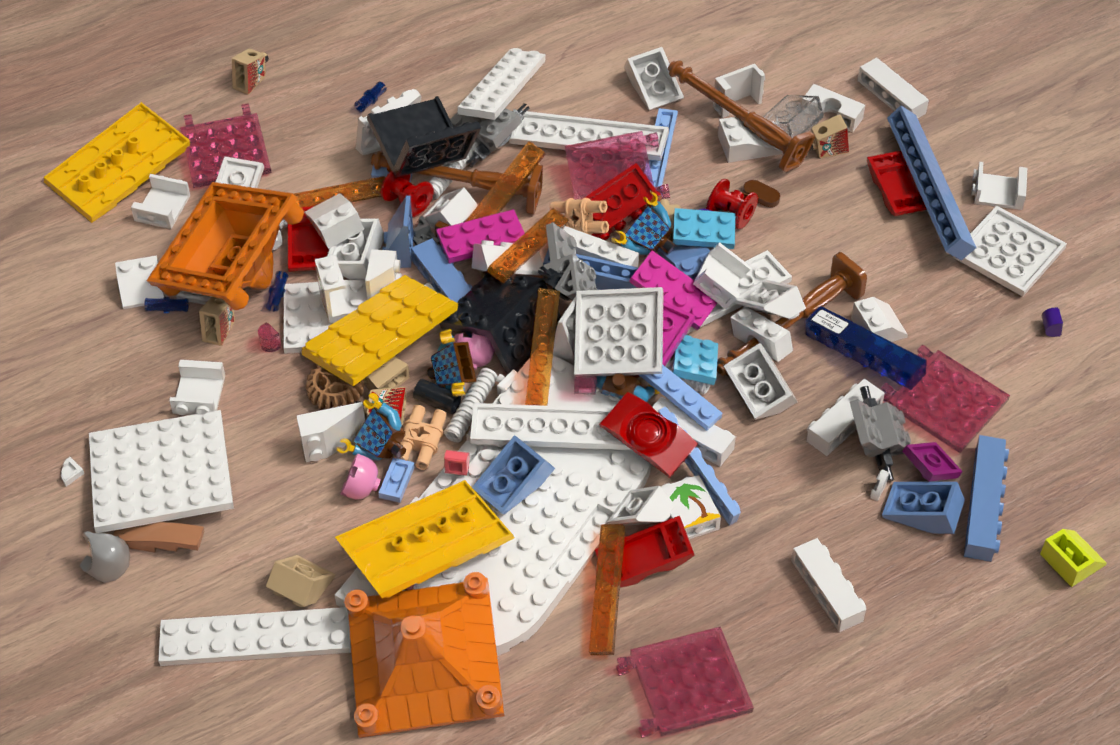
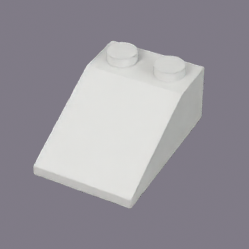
M662 47L628 58L624 66L632 86L649 111L684 99L676 78L669 75V61Z
M737 117L719 119L718 138L728 163L783 154L782 151L769 145L748 127H745L743 121Z
M340 193L304 212L328 249L365 230L358 212L351 202Z
M576 297L558 322L551 349L554 356L572 365H575Z
M362 402L297 415L306 462L319 461L330 457L337 452V447L343 448L346 446L345 443L340 442L343 438L350 440V442L354 440L365 422Z

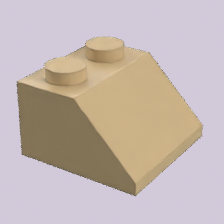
M295 555L274 562L266 587L273 590V593L277 596L293 600L292 603L294 605L305 607L317 602L334 579L335 574Z

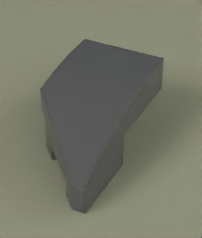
M420 216L419 223L413 230L415 245L432 238L439 245L440 241L432 233L430 224L423 216Z

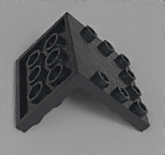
M439 96L432 100L376 114L369 113L366 117L395 178L466 159L481 130L478 121L474 123L466 122L461 126L454 127Z
M489 271L464 297L458 300V310L439 324L444 329L487 336L506 375H508L512 370L518 373L538 348L545 351L553 343L561 315L543 278Z

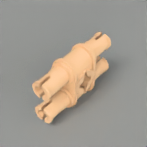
M569 198L566 201L550 203L551 213H565L566 221L553 222L562 229L567 226L589 235L593 233H607L609 230L607 221H593L592 214L606 212V201H591L588 198L574 200Z
M414 405L410 418L403 425L406 435L400 444L406 448V453L399 459L407 461L411 450L418 451L416 467L421 470H427L432 455L438 451L437 446L444 434L442 427L447 414L443 410L437 409L434 411L430 424L422 423L426 412L425 408L421 405Z

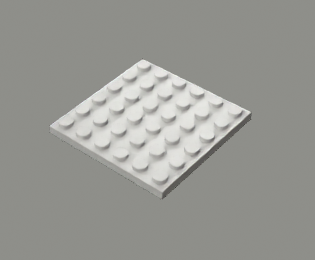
M221 410L89 433L93 514L96 533L234 509Z

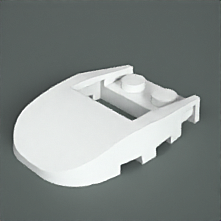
M408 90L403 92L398 99H395L394 96L387 99L388 104L381 108L376 106L371 110V113L376 114L420 103L422 97L417 90ZM361 116L358 118L355 149L362 155L381 151L382 149L367 118Z

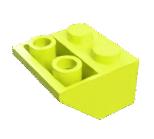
M1062 529L1047 538L1040 553L1071 587L1107 564L1074 530Z

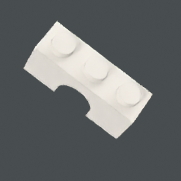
M813 84L803 97L801 111L816 118H819L824 112L841 114L848 131L854 132L863 119L865 105Z
M745 306L730 317L734 337L744 343L749 342L755 337L773 360L779 362L793 351L790 331Z

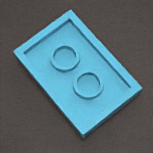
M675 208L673 243L675 245L714 248L720 242L727 249H734L735 213Z
M685 335L674 352L672 372L680 378L715 385L718 343Z

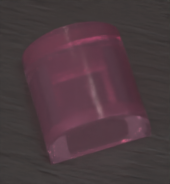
M267 322L261 325L258 329L261 349L265 352L279 350L281 348L279 333Z
M575 376L574 394L596 395V376Z

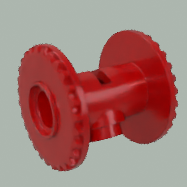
M390 171L381 185L380 193L382 198L386 201H393L398 198L401 204L406 196H410L412 217L422 214L432 201L434 195L432 184L424 181L415 186L409 182L410 174L395 178L393 172Z
M721 179L712 190L706 209L716 212L722 209L729 211V213H735V228L743 229L756 210L758 195L751 192L743 199L744 194L739 190L729 192L730 181L728 179Z

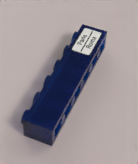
M819 306L805 320V335L826 345L830 349H834L847 358L855 360L864 367L876 371L881 376L895 381L900 386L912 390L926 375V359L822 306Z

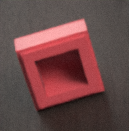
M446 450L444 456L445 473L467 476L470 454L468 452Z

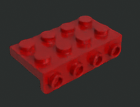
M637 163L584 197L591 201H606L607 203L606 212L592 214L593 221H607L609 230L607 233H593L592 236L606 241L611 233L621 231L627 226L626 223L632 219L635 221L648 205L651 207L643 199L645 196L648 201L652 200L653 195L650 191L658 196L657 201L660 202L662 200L660 192H657Z

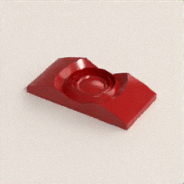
M902 151L867 157L873 183L879 187L885 207L893 216L927 210Z
M311 206V207H301V208H302V209L304 210V212H305V211H307V210L313 208L314 206ZM304 213L299 223L288 224V271L316 270L315 259L327 257L330 248L328 249Z
M629 392L622 397L599 424L600 427L669 478L698 445L678 424L666 419L648 402Z
M680 515L595 549L608 589L638 584L649 575L673 570L695 556Z

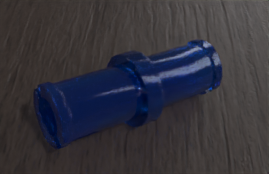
M379 81L371 89L366 90L363 96L354 103V106L359 105L356 109L359 112H364L371 104H375L378 101V97L386 92V85Z
M277 271L275 274L273 285L269 288L270 295L265 306L269 311H271L272 305L274 306L273 312L279 310L281 298L284 297L286 291L284 287L289 278L286 272H283L282 278L280 277L282 271Z
M164 297L163 299L145 298L144 306H147L145 311H164V313H169L170 311L188 312L189 304L187 303H189L188 298L170 299V297Z

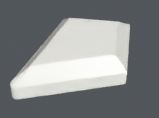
M512 370L506 377L499 374L496 379L499 382L497 385L498 395L501 392L507 391L512 382L517 379V372L515 370Z

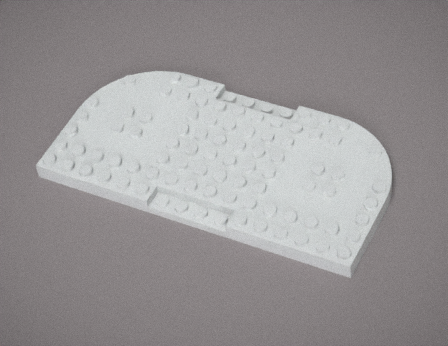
M538 348L519 370L517 379L512 382L509 389L501 392L492 404L614 408L620 399L611 395L601 394L600 388L595 385L596 376L576 377L574 375V365ZM470 430L467 434L466 442L458 450L470 454L467 476L445 473V468H443L420 498L415 497L411 503L464 480L473 487L506 445L471 444ZM529 446L555 467L554 471L538 489L504 515L478 494L515 538L486 554L481 553L457 567H450L420 584L415 583L402 591L463 582L469 573L479 572L485 578H488L497 656L510 651L511 647L520 642L527 641L543 625L596 553L595 549L603 544L616 525H609L607 521L629 491L645 486L652 465L633 450ZM357 567L337 591L335 600L336 605L339 607H346L344 601L350 591L362 590L367 596L379 594Z

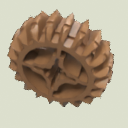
M317 365L316 369H311L310 375H307L306 391L313 405H318L320 410L323 408L330 409L354 404V402L359 401L360 396H363L365 384L364 380H361L355 386L348 385L347 382ZM320 385L324 387L323 391L319 388Z

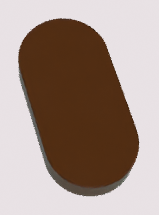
M757 180L745 182L743 192L748 195L751 192L758 195V203L766 207H775L780 203V193L776 189Z

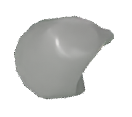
M89 531L83 533V537L89 544L92 560L90 556L86 555L80 567L91 577L104 583L115 581L121 577L130 564V552L126 542L120 537L111 534L92 533Z

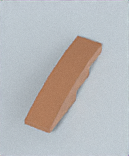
M158 522L115 530L113 536L120 537L129 548L155 553L158 548L177 552L178 547L198 551L205 531L203 526Z

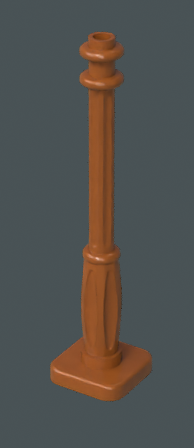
M681 60L672 61L669 64L668 71L670 77L677 76L680 84H689L743 121V125L748 127L760 139L782 151L783 156L779 163L781 170L786 172L799 167L803 163L815 139V134L807 131L792 138L773 122L756 114L754 111L749 112L693 74L691 67L684 68Z
M378 151L376 154L373 153L371 165H374L376 170L384 167L387 168L388 172L392 171L382 151ZM539 164L534 166L531 178L526 179L499 172L478 171L477 169L472 172L445 166L416 172V174L470 183L472 187H479L492 192L523 195L524 198H527L526 212L533 215L536 212L543 186V165Z
M838 252L832 258L831 278L818 285L802 298L806 309L799 312V316L796 318L788 319L781 317L775 323L787 329L801 318H808L809 315L827 305L843 290L852 298L860 299L864 296L867 275L865 271L844 253ZM754 337L738 350H729L727 358H718L717 372L722 376H729L724 365L758 345L759 341Z

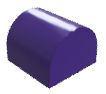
M1058 307L1049 308L1041 315L1045 333L1049 337H1061L1063 321Z

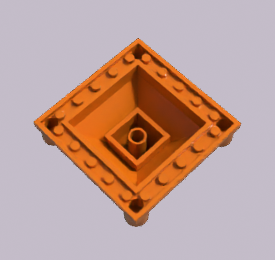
M212 182L146 281L152 286H157L167 296H175L180 291L220 298L233 310L243 309L248 303L249 296L242 288L249 287L255 290H264L271 284L274 264L272 250L280 228L279 224L283 219L289 225L299 223L303 218L304 210L296 202L298 198L293 193Z
M472 572L460 583L400 591L388 598H382L380 595L367 596L362 590H353L346 595L344 603L349 617L356 701L354 719L357 724L359 738L505 716L488 578H485L483 574Z

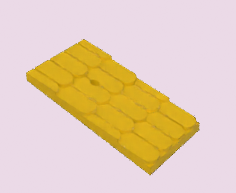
M141 102L44 176V183L93 223L116 207L118 202L137 190L139 185L149 179L150 174H157L166 167V164L184 153L186 148L190 146V140Z
M404 275L380 289V293L358 305L356 310L328 326V330L306 342L305 346L302 347L301 355L348 384L355 386L458 310V303Z
M464 480L342 533L335 538L382 598H388L415 583L420 584L450 567H457L481 553L486 554L515 537L467 481Z

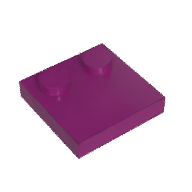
M936 442L909 444L902 451L921 472L923 478L929 482L956 479L963 472Z

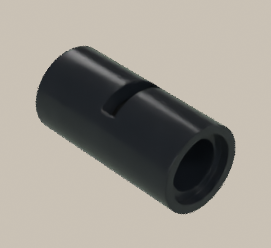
M420 379L414 388V399L452 415L461 403V396H453L451 390L444 387L441 388L439 385L425 379Z

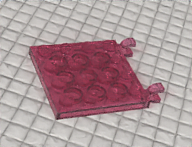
M249 103L241 105L243 116L196 125L193 124L191 114L184 115L186 126L180 127L181 133L190 140V146L186 148L185 152L193 188L208 186L212 182H216L224 157L260 162L264 165L262 175L272 173L257 113L251 114Z
M638 131L565 146L575 200L583 199L635 163L638 164L654 186L646 146L651 148L659 147L657 132L643 136V132ZM668 184L654 187L657 192H660L662 199L670 198Z
M922 344L917 350L919 354L915 360L924 365L898 392L885 383L880 389L885 393L883 401L889 402L899 411H902L905 418L961 453L1008 402L1010 395L943 352L937 350L936 353H933Z
M721 626L630 649L629 657L617 658L618 665L616 669L619 676L631 672L632 669H636L654 717L652 719L640 720L641 727H639L641 738L648 737L656 731H659L662 737L753 712V704Z

